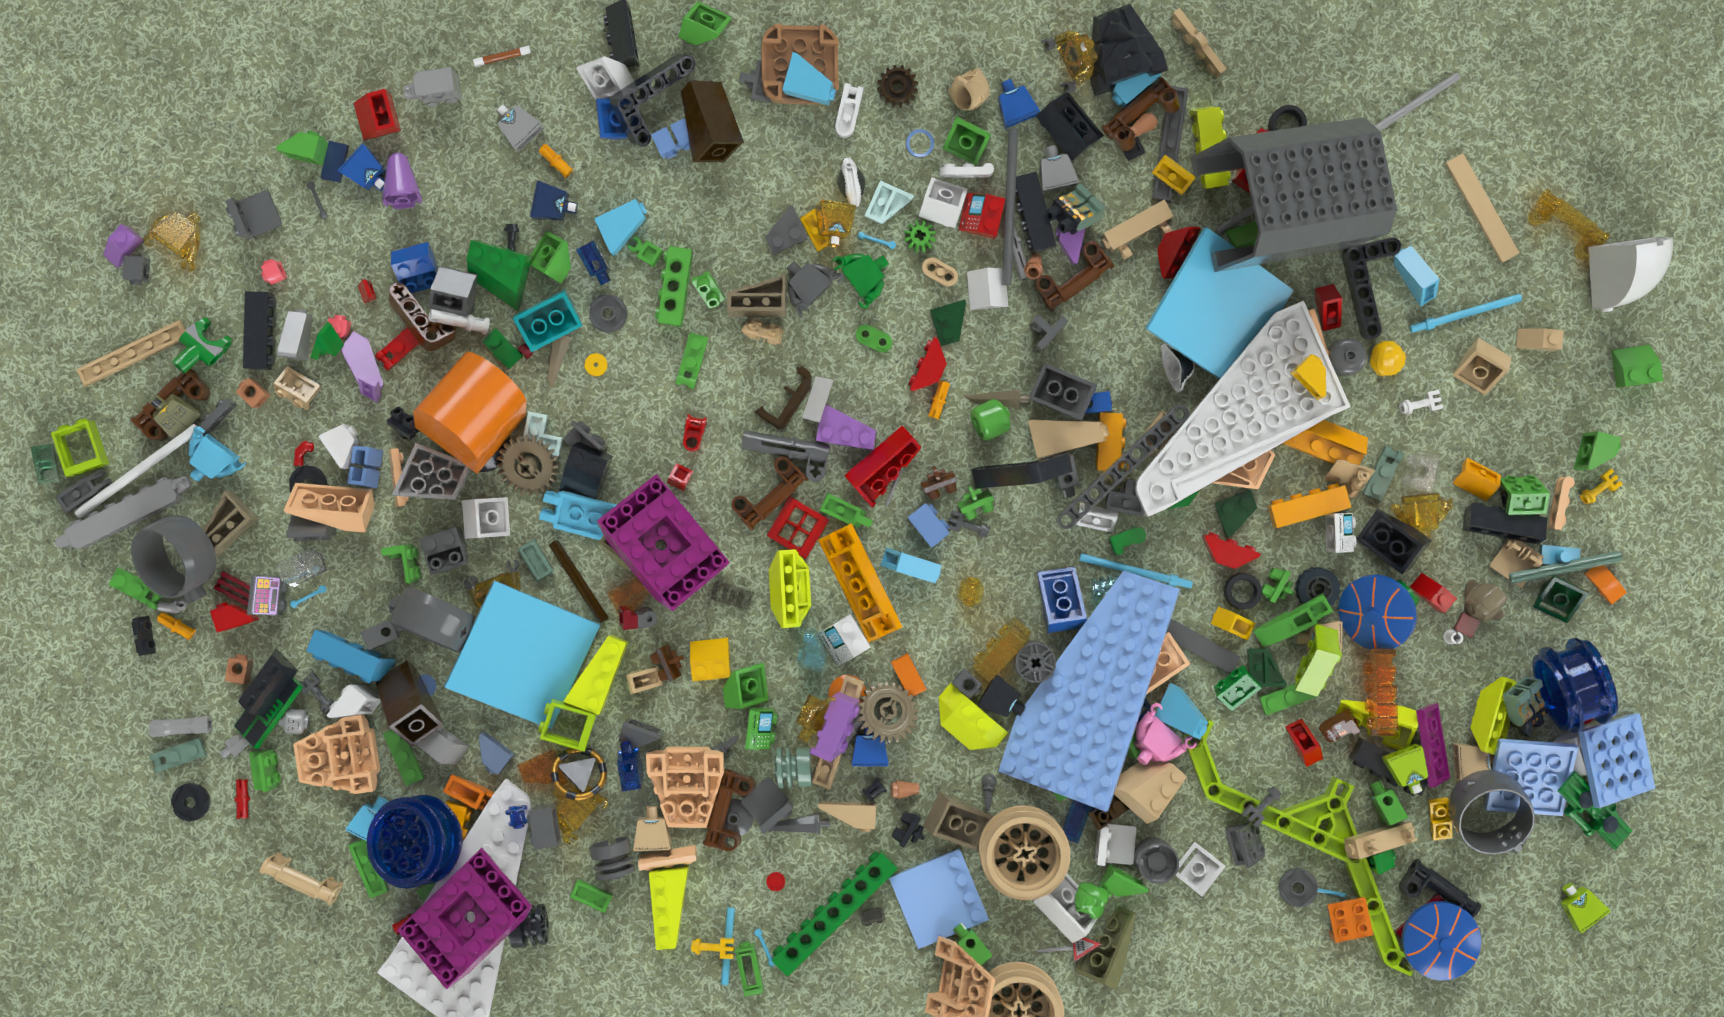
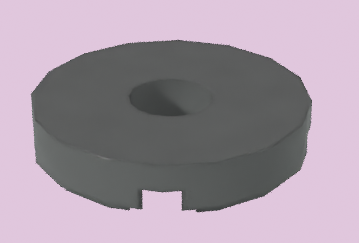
M601 295L590 306V321L594 327L602 332H615L626 323L628 316L627 307L617 296ZM607 308H611L614 312L610 319H606L603 316V311Z
M1292 868L1286 871L1280 878L1279 892L1283 900L1289 905L1305 907L1316 898L1318 891L1317 881L1309 871L1302 868ZM1296 882L1304 885V889L1300 893L1292 889Z

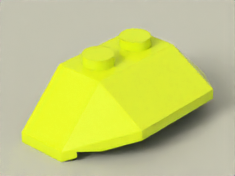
M780 550L776 552L768 570L771 610L781 628L800 627L802 620L811 607L809 567L796 550Z
M1500 677L1480 691L1470 728L1482 752L1495 755L1498 739H1506L1511 720L1507 713L1503 694L1512 686H1515L1517 683L1515 680Z
M952 683L938 697L941 726L969 750L997 747L1009 733Z

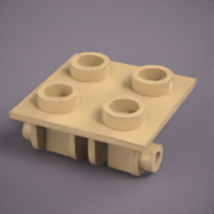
M756 318L748 319L742 328L743 334H746L747 337L756 339L758 336L759 341L762 337L764 338L763 342L768 339L767 343L773 345L781 344L782 335L785 331L777 324H763L761 320Z
M1337 460L1324 480L1347 486L1348 497L1353 498L1358 495V492L1368 482L1375 470L1366 466L1352 464L1348 461Z
M1507 539L1489 567L1509 579V574L1512 572L1540 567L1544 556L1521 541ZM1527 581L1515 584L1522 588Z

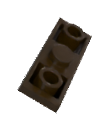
M1113 795L1108 812L1091 807L1088 814L1097 830H1101L1130 808Z

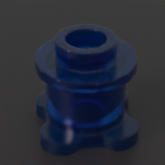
M527 805L510 806L505 811V814L509 815L510 818L508 825L513 827V829L523 828L527 824L524 811L527 809Z

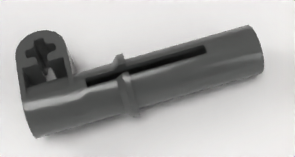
M747 430L744 431L742 449L789 457V460L793 458L808 461L806 468L807 478L813 482H818L824 478L830 445L798 440L795 436L787 438ZM763 442L803 448L806 451L801 452L762 444ZM810 461L825 463L824 467H818L821 474H818L817 477H813V473H810V470L815 468V465H809Z

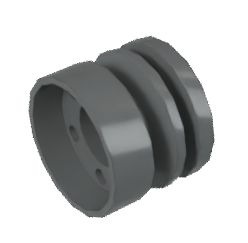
M1030 640L1022 643L1016 649L1013 655V664L1015 670L1024 680L1031 683H1040L1052 676L1056 668V659L1053 651L1047 645L1039 641ZM1037 658H1039L1038 662L1040 664L1038 666L1034 665L1032 667L1033 663L1031 662V659L1036 660Z
M629 837L615 838L616 843L609 845L608 840L589 846L591 859L601 860L600 863L593 867L595 871H599L595 874L596 880H614L636 870L634 864H629L633 862V857L624 856V854L631 851Z

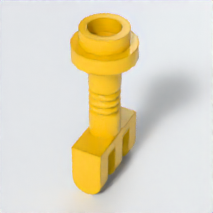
M1610 468L1600 475L1603 482L1592 490L1585 489L1582 491L1580 498L1585 504H1592L1596 501L1595 496L1606 488L1612 492L1623 484L1621 481L1613 483L1618 479V476L1614 475L1610 478L1609 475L1614 472Z
M722 937L720 944L702 943L701 939H696L692 941L691 951L695 952V954H700L701 951L720 952L721 959H733L734 954L726 953V951H734V946L727 945V943H734V938Z

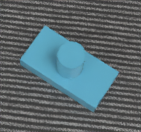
M1540 545L1539 554L1544 556L1542 564L1551 565L1580 559L1581 549Z

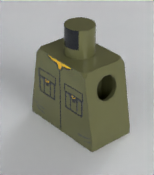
M156 394L149 401V404L156 408L153 413V419L172 439L188 429L201 415L199 408L173 394L166 400H163Z

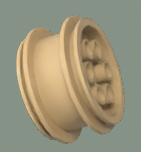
M1027 805L1013 806L1000 811L986 824L979 842L980 862L989 882L1002 894L1018 900L1038 899L1054 891L1068 872L1071 855L1068 839L1058 822L1044 810ZM1023 823H1029L1026 832L1023 831ZM1011 829H1020L1019 835L1011 836ZM1032 830L1039 831V835L1036 838L1029 837V833ZM1004 832L1009 838L1008 840L1003 839L1000 835ZM1049 835L1052 838V841L1050 842H1040ZM1003 843L1009 845L1008 850L1005 852L999 850V846ZM1041 847L1047 849L1046 854L1043 856L1037 854L1038 849ZM1022 849L1028 851L1027 856L1024 857V855L1021 854ZM1006 857L1002 863L996 865L995 859ZM1040 860L1050 865L1047 871L1039 865ZM1010 861L1017 863L1014 869L1007 868V864ZM1029 863L1036 864L1033 871L1026 870V866ZM1019 870L1024 873V881H1017Z
M1008 962L988 972L995 978L992 997L995 993L1001 997L991 999L988 1017H1036L1035 1015L1042 1017H1064V1005L1057 986L1051 977L1039 967L1026 962ZM1013 983H1018L1017 988H1014ZM1028 985L1030 990L1022 992L1020 991L1022 986ZM1004 987H1010L1011 991L1004 994L1001 992ZM1039 989L1043 992L1040 995H1034ZM1035 1001L1041 1002L1038 1008H1033L1031 1005ZM1019 1003L1021 1010L1020 1014L1017 1016V1004ZM996 1004L1003 1005L999 1011H995L993 1007Z

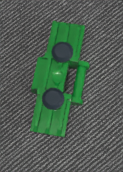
M1576 771L1557 790L1569 803L1564 810V814L1567 817H1571L1583 829V833L1586 836H1591L1596 831L1616 851L1633 831L1618 816L1615 803L1601 808L1594 807L1590 786ZM1586 810L1590 814L1588 818L1591 821L1587 824L1577 812L1582 814Z

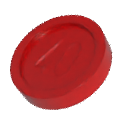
M780 872L770 873L766 880L768 888L772 891L783 889L785 886L784 875Z

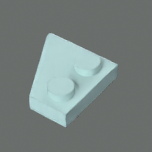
M880 181L865 217L883 224L913 200L914 195Z

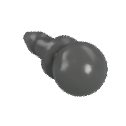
M739 736L730 737L729 740L724 743L720 742L711 750L723 752L725 757V754L729 753V748L736 743Z
M990 773L982 777V785L984 786L982 791H985L984 805L987 811L991 807L992 792H995L994 787L997 783L996 777Z

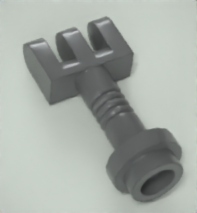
M954 510L951 511L952 515L958 517L957 520L949 517L948 521L955 523V526L948 525L950 530L959 532L960 527L980 533V538L988 537L991 528L987 526L988 524L983 523V526L972 524L963 520L964 514Z
M312 671L309 675L313 681L306 676L303 680L307 686L302 681L300 682L303 686L302 691L304 694H308L311 691L322 705L320 710L327 714L330 712L329 708L334 701L333 699L328 700L317 687L322 681Z
M1274 786L1267 789L1269 794L1255 808L1249 804L1241 813L1245 817L1251 812L1247 820L1251 822L1257 818L1253 822L1255 827L1259 826L1265 819L1261 813L1274 799L1279 801L1282 795Z

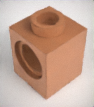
M251 378L244 379L238 385L239 389L236 391L252 408L257 409L271 396L255 379ZM254 387L255 395L251 397L249 391Z
M236 654V657L228 658L225 681L239 684L250 683L253 660L248 659L247 655ZM238 664H241L243 667L242 673L237 671Z

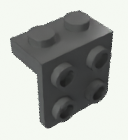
M262 191L241 201L234 198L225 201L227 204V214L230 218H233L235 223L233 225L234 231L242 238L250 240L282 225L281 218L268 191Z
M769 777L764 779L756 786L753 792L746 795L741 801V804L760 824L759 829L763 834L767 831L772 832L778 826L777 822L781 818L785 820L793 813L794 804Z

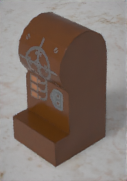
M1350 709L1325 720L1319 726V730L1327 742H1335L1341 736L1343 737L1351 732L1353 735L1360 732L1358 721Z

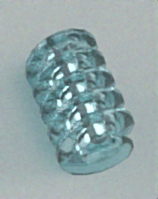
M1118 573L1114 574V579L1111 575H1107L1106 580L1103 576H1100L1099 582L1096 578H1092L1091 591L1095 602L1096 596H1099L1102 601L1104 595L1107 594L1120 576Z

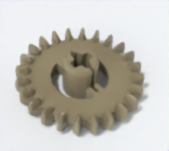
M527 434L524 436V439L518 435L517 441L511 438L509 440L510 443L504 444L506 449L502 448L499 451L503 455L497 457V460L502 462L498 463L496 467L503 468L498 472V475L505 474L501 481L509 480L507 488L514 485L513 492L520 488L521 495L526 490L528 491V496L532 495L533 490L536 495H539L540 489L545 493L547 487L551 488L552 482H556L557 478L554 475L559 474V471L555 468H558L560 464L554 462L558 459V456L552 455L555 450H549L550 444L544 445L542 438L537 441L535 435L532 439ZM530 452L538 456L541 460L542 470L538 468V461L535 457L531 455L525 456L522 453ZM516 459L519 461V463H518V465H517V469H516V465H515Z
M888 681L884 682V686L877 682V688L870 685L871 691L864 690L866 696H860L859 698L863 701L858 704V707L861 708L858 715H862V717L857 722H864L861 729L868 728L866 735L874 733L872 740L880 736V743L883 742L884 738L887 739L888 744L891 743L892 738L897 743L899 736L904 740L906 738L905 732L909 735L912 733L909 727H916L913 721H918V717L914 714H917L919 710L913 708L917 705V702L911 701L914 695L908 696L909 691H902L903 685H899L897 688L895 682L891 686H889ZM889 698L890 701L882 704L878 710V721L874 714L875 704L882 699ZM892 701H893V704H892V706H891L890 709H889V715L886 716V718H885L884 721L882 722V720H883V718H884V716H885V711L889 708V706L891 705V703H892ZM897 702L901 708L900 720L893 725H885L896 716L897 708L895 704Z

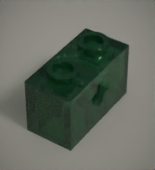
M46 444L31 447L38 485L61 482L54 445Z

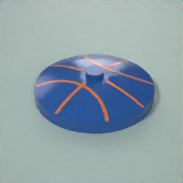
M1378 574L1362 576L1345 588L1339 600V618L1343 622L1342 626L1345 632L1353 641L1364 648L1374 651L1392 650L1403 644L1411 636L1416 626L1417 612L1411 595L1405 587L1390 577Z
M1431 902L1416 909L1407 919L1402 930V949L1410 965L1423 976L1434 980H1451L1465 974L1475 964L1481 949V934L1476 921L1461 907L1450 902Z

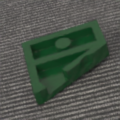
M966 299L930 310L941 347L959 342Z
M1268 648L1247 649L1248 673L1261 687L1287 686Z

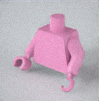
M1159 703L1153 704L1150 709L1151 712L1148 711L1136 725L1137 740L1135 746L1141 751L1137 760L1143 765H1147L1150 760L1153 762L1172 760L1184 753L1186 748L1193 749L1197 745V742L1191 745L1187 744L1188 740L1192 739V736H1186L1182 744V739L1155 716L1156 711L1153 709L1154 707L1158 706L1161 710L1163 709Z

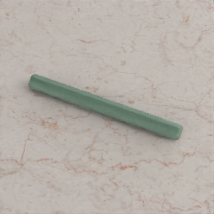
M1614 551L1569 562L1512 572L1509 574V581L1515 584L1622 561V553Z

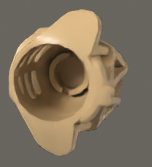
M976 68L973 71L970 70L962 76H956L951 85L952 87L948 89L951 101L964 111H972L979 108L990 96L989 84L980 68Z

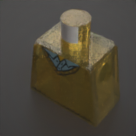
M821 199L815 206L818 234L828 237L829 247H839L840 239H845L851 232L856 205Z

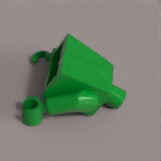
M862 253L848 254L843 257L836 256L830 261L831 263H837L838 266L834 270L837 271L841 268L842 273L861 299H864L865 305L861 301L858 302L861 308L867 309L869 304L880 296L884 287L883 279L885 277L881 270L889 265L883 255L873 261L869 254L865 256Z

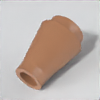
M1143 113L1130 129L1136 138L1139 135L1154 130L1158 121L1153 113Z
M1032 254L1024 267V272L1030 279H1037L1043 274L1042 257L1040 254Z
M898 780L891 783V796L897 800L919 794L918 783Z

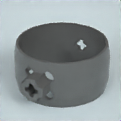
M182 515L161 518L141 529L132 540L131 556L134 567L141 580L154 593L165 598L184 596L188 604L207 595L203 585L215 573L216 555L209 537L195 521ZM163 537L178 552L184 566L185 576L171 565L163 545Z
M406 587L400 596L397 595L395 598H391L388 605L389 613H391V624L458 653L462 649L475 621L474 615L411 587Z
M1496 770L1477 771L1461 779L1449 796L1448 811L1451 823L1459 837L1469 847L1484 854H1502L1513 851L1517 853L1523 849V845L1526 843L1525 840L1533 830L1535 814L1530 798L1522 786L1511 776ZM1493 791H1508L1520 796L1518 811L1505 826L1486 833H1476L1461 827L1462 816L1466 808L1479 796Z

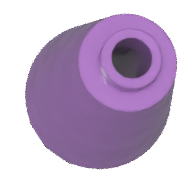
M402 153L392 154L387 162L382 202L386 207H388V204L393 205V209L415 207L416 202H419V204L422 202V196L409 160Z

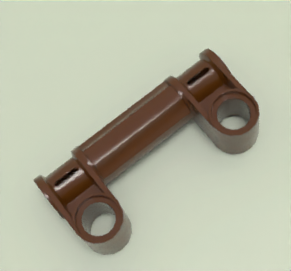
M1160 76L1154 85L1150 88L1147 87L1115 114L1109 123L1102 125V131L1123 151L1133 149L1136 140L1128 125L1155 102L1167 113L1178 111L1180 100L1176 90Z
M1089 241L1082 245L1080 253L1088 266L1059 287L1048 275H1042L1035 280V290L1041 296L1049 311L1053 312L1055 307L1062 302L1066 303L1073 296L1099 279L1102 273L1109 268H1114L1112 261L1097 242ZM1088 245L1094 247L1095 252L1093 255L1087 254L1086 248ZM1041 279L1047 280L1048 287L1046 289L1040 287L1039 282Z
M192 368L185 374L181 372L177 377H173L157 393L163 400H166L171 394L179 397L183 392L189 398L198 401H205L210 397V389ZM200 388V394L196 395V390ZM148 402L142 407L143 410L136 417L131 418V421L147 438L164 441L169 435L153 419V413L156 408ZM158 428L159 433L155 435V430Z
M779 457L774 464L775 470L783 480L755 506L742 495L732 500L733 510L751 531L754 530L755 525L761 520H765L787 498L796 492V488L801 483L809 480L786 457ZM780 460L788 462L787 470L780 471L777 464ZM737 499H743L746 502L744 509L736 508L735 501Z
M724 769L708 821V831L706 839L703 840V845L729 852L740 846L742 842L740 834L724 829L732 794L748 795L756 788V781L753 777L730 769ZM743 781L749 783V790L743 789ZM728 837H732L735 840L734 846L728 844Z

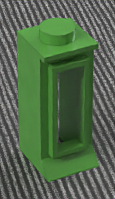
M749 941L739 943L735 953L744 997L762 994L764 985L755 943L750 944ZM751 955L756 984L749 986L742 959L743 956Z

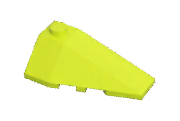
M1341 700L1336 712L1337 715L1350 709L1357 719L1358 725H1362L1368 730L1366 734L1371 737L1374 733L1384 739L1382 744L1396 750L1410 746L1418 727L1416 710L1399 705Z

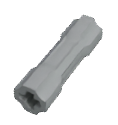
M200 716L185 719L153 720L149 724L151 737H160L174 734L212 732V717Z

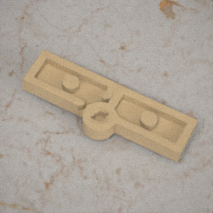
M1178 8L1171 16L1172 25L1175 29H1180L1184 34V41L1188 45L1192 44L1196 49L1194 51L1195 55L1200 60L1203 59L1206 62L1208 72L1219 77L1227 68L1210 48L1206 37L1201 32L1197 33V29L1183 11Z

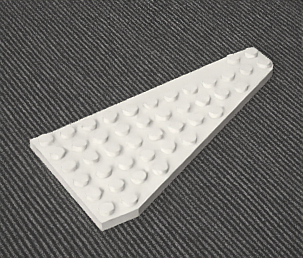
M508 779L502 782L425 902L480 848H483L516 886L528 829L527 814L532 809L531 800L524 791ZM470 911L467 914V920L472 923L475 920V914ZM403 937L377 973L437 1017H489L505 939L468 975L448 989L441 984Z

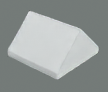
M983 268L967 272L970 310L1008 307L1007 285H1002V268Z

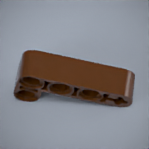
M401 283L391 285L389 290L390 305L425 350L435 351L454 340L457 326L442 323L434 324L428 321V315L405 285Z

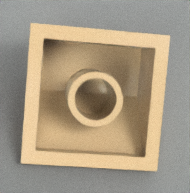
M1478 338L1467 350L1453 376L1486 395L1509 371L1511 357Z

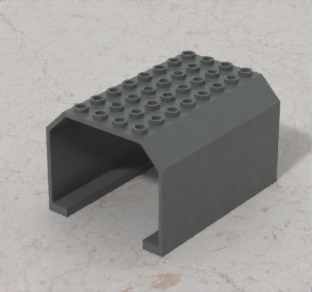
M1365 117L1228 137L1190 157L1194 177L1245 169L1257 222L1258 235L1255 245L1211 253L1214 272L1345 250L1389 234L1397 212L1381 131Z

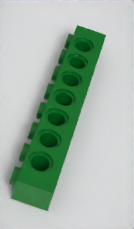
M882 850L879 852L874 851L868 858L869 862L865 866L861 864L854 871L856 875L851 880L847 878L840 885L842 888L837 893L834 891L828 896V902L824 906L819 905L813 913L815 915L810 920L806 918L799 925L801 929L797 933L794 931L790 933L786 938L787 942L783 946L778 945L773 950L771 961L787 977L898 869L897 865ZM872 867H877L880 872L877 875H871L869 870ZM857 881H864L866 886L862 889L857 888L855 885ZM849 894L852 896V900L845 902L842 900V896ZM834 907L839 912L837 915H830L828 910ZM817 921H822L825 926L822 929H818L814 924ZM807 934L811 937V940L803 942L801 936ZM794 948L798 953L792 956L787 953V950Z

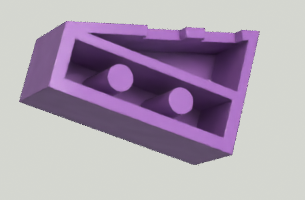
M825 404L818 425L817 442L873 450L876 430Z
M840 692L833 695L824 717L825 722L822 731L819 730L817 733L819 737L817 745L811 748L810 754L832 762L841 753H845L848 746L846 742L847 736L851 735L854 728L852 724L853 719L858 716L860 707H858L860 700Z

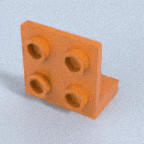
M1365 897L1327 905L1332 930L1328 931L1330 938L1335 943L1373 935Z

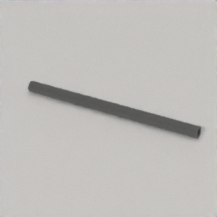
M1008 129L1002 285L1012 284L1018 129Z

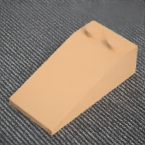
M295 483L284 511L285 513L344 531L366 532L375 503L372 489Z
M1167 632L1147 694L1190 665L1170 632Z

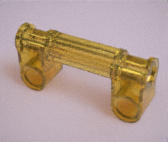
M1547 188L1529 212L1528 222L1533 226H1539L1548 222L1555 215L1583 236L1575 246L1574 254L1577 259H1588L1590 257L1589 252L1585 254L1583 247L1585 246L1588 249L1591 246L1603 245L1609 238L1610 233H1605L1599 229L1595 222L1562 198H1557ZM1537 212L1541 214V220L1537 218Z

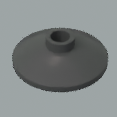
M731 799L724 829L737 832L742 836L751 828L753 816L741 804L742 800ZM731 816H736V817H737V821H736V822H732V821L730 820V817H731Z

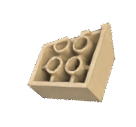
M1150 760L1147 765L1138 762L1120 774L1114 795L1148 824L1159 818L1187 776L1174 764L1167 761L1153 762Z

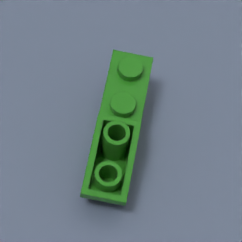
M1320 594L1289 613L1287 611L1253 631L1261 645L1265 647L1317 624V620L1330 614L1333 610L1325 596Z

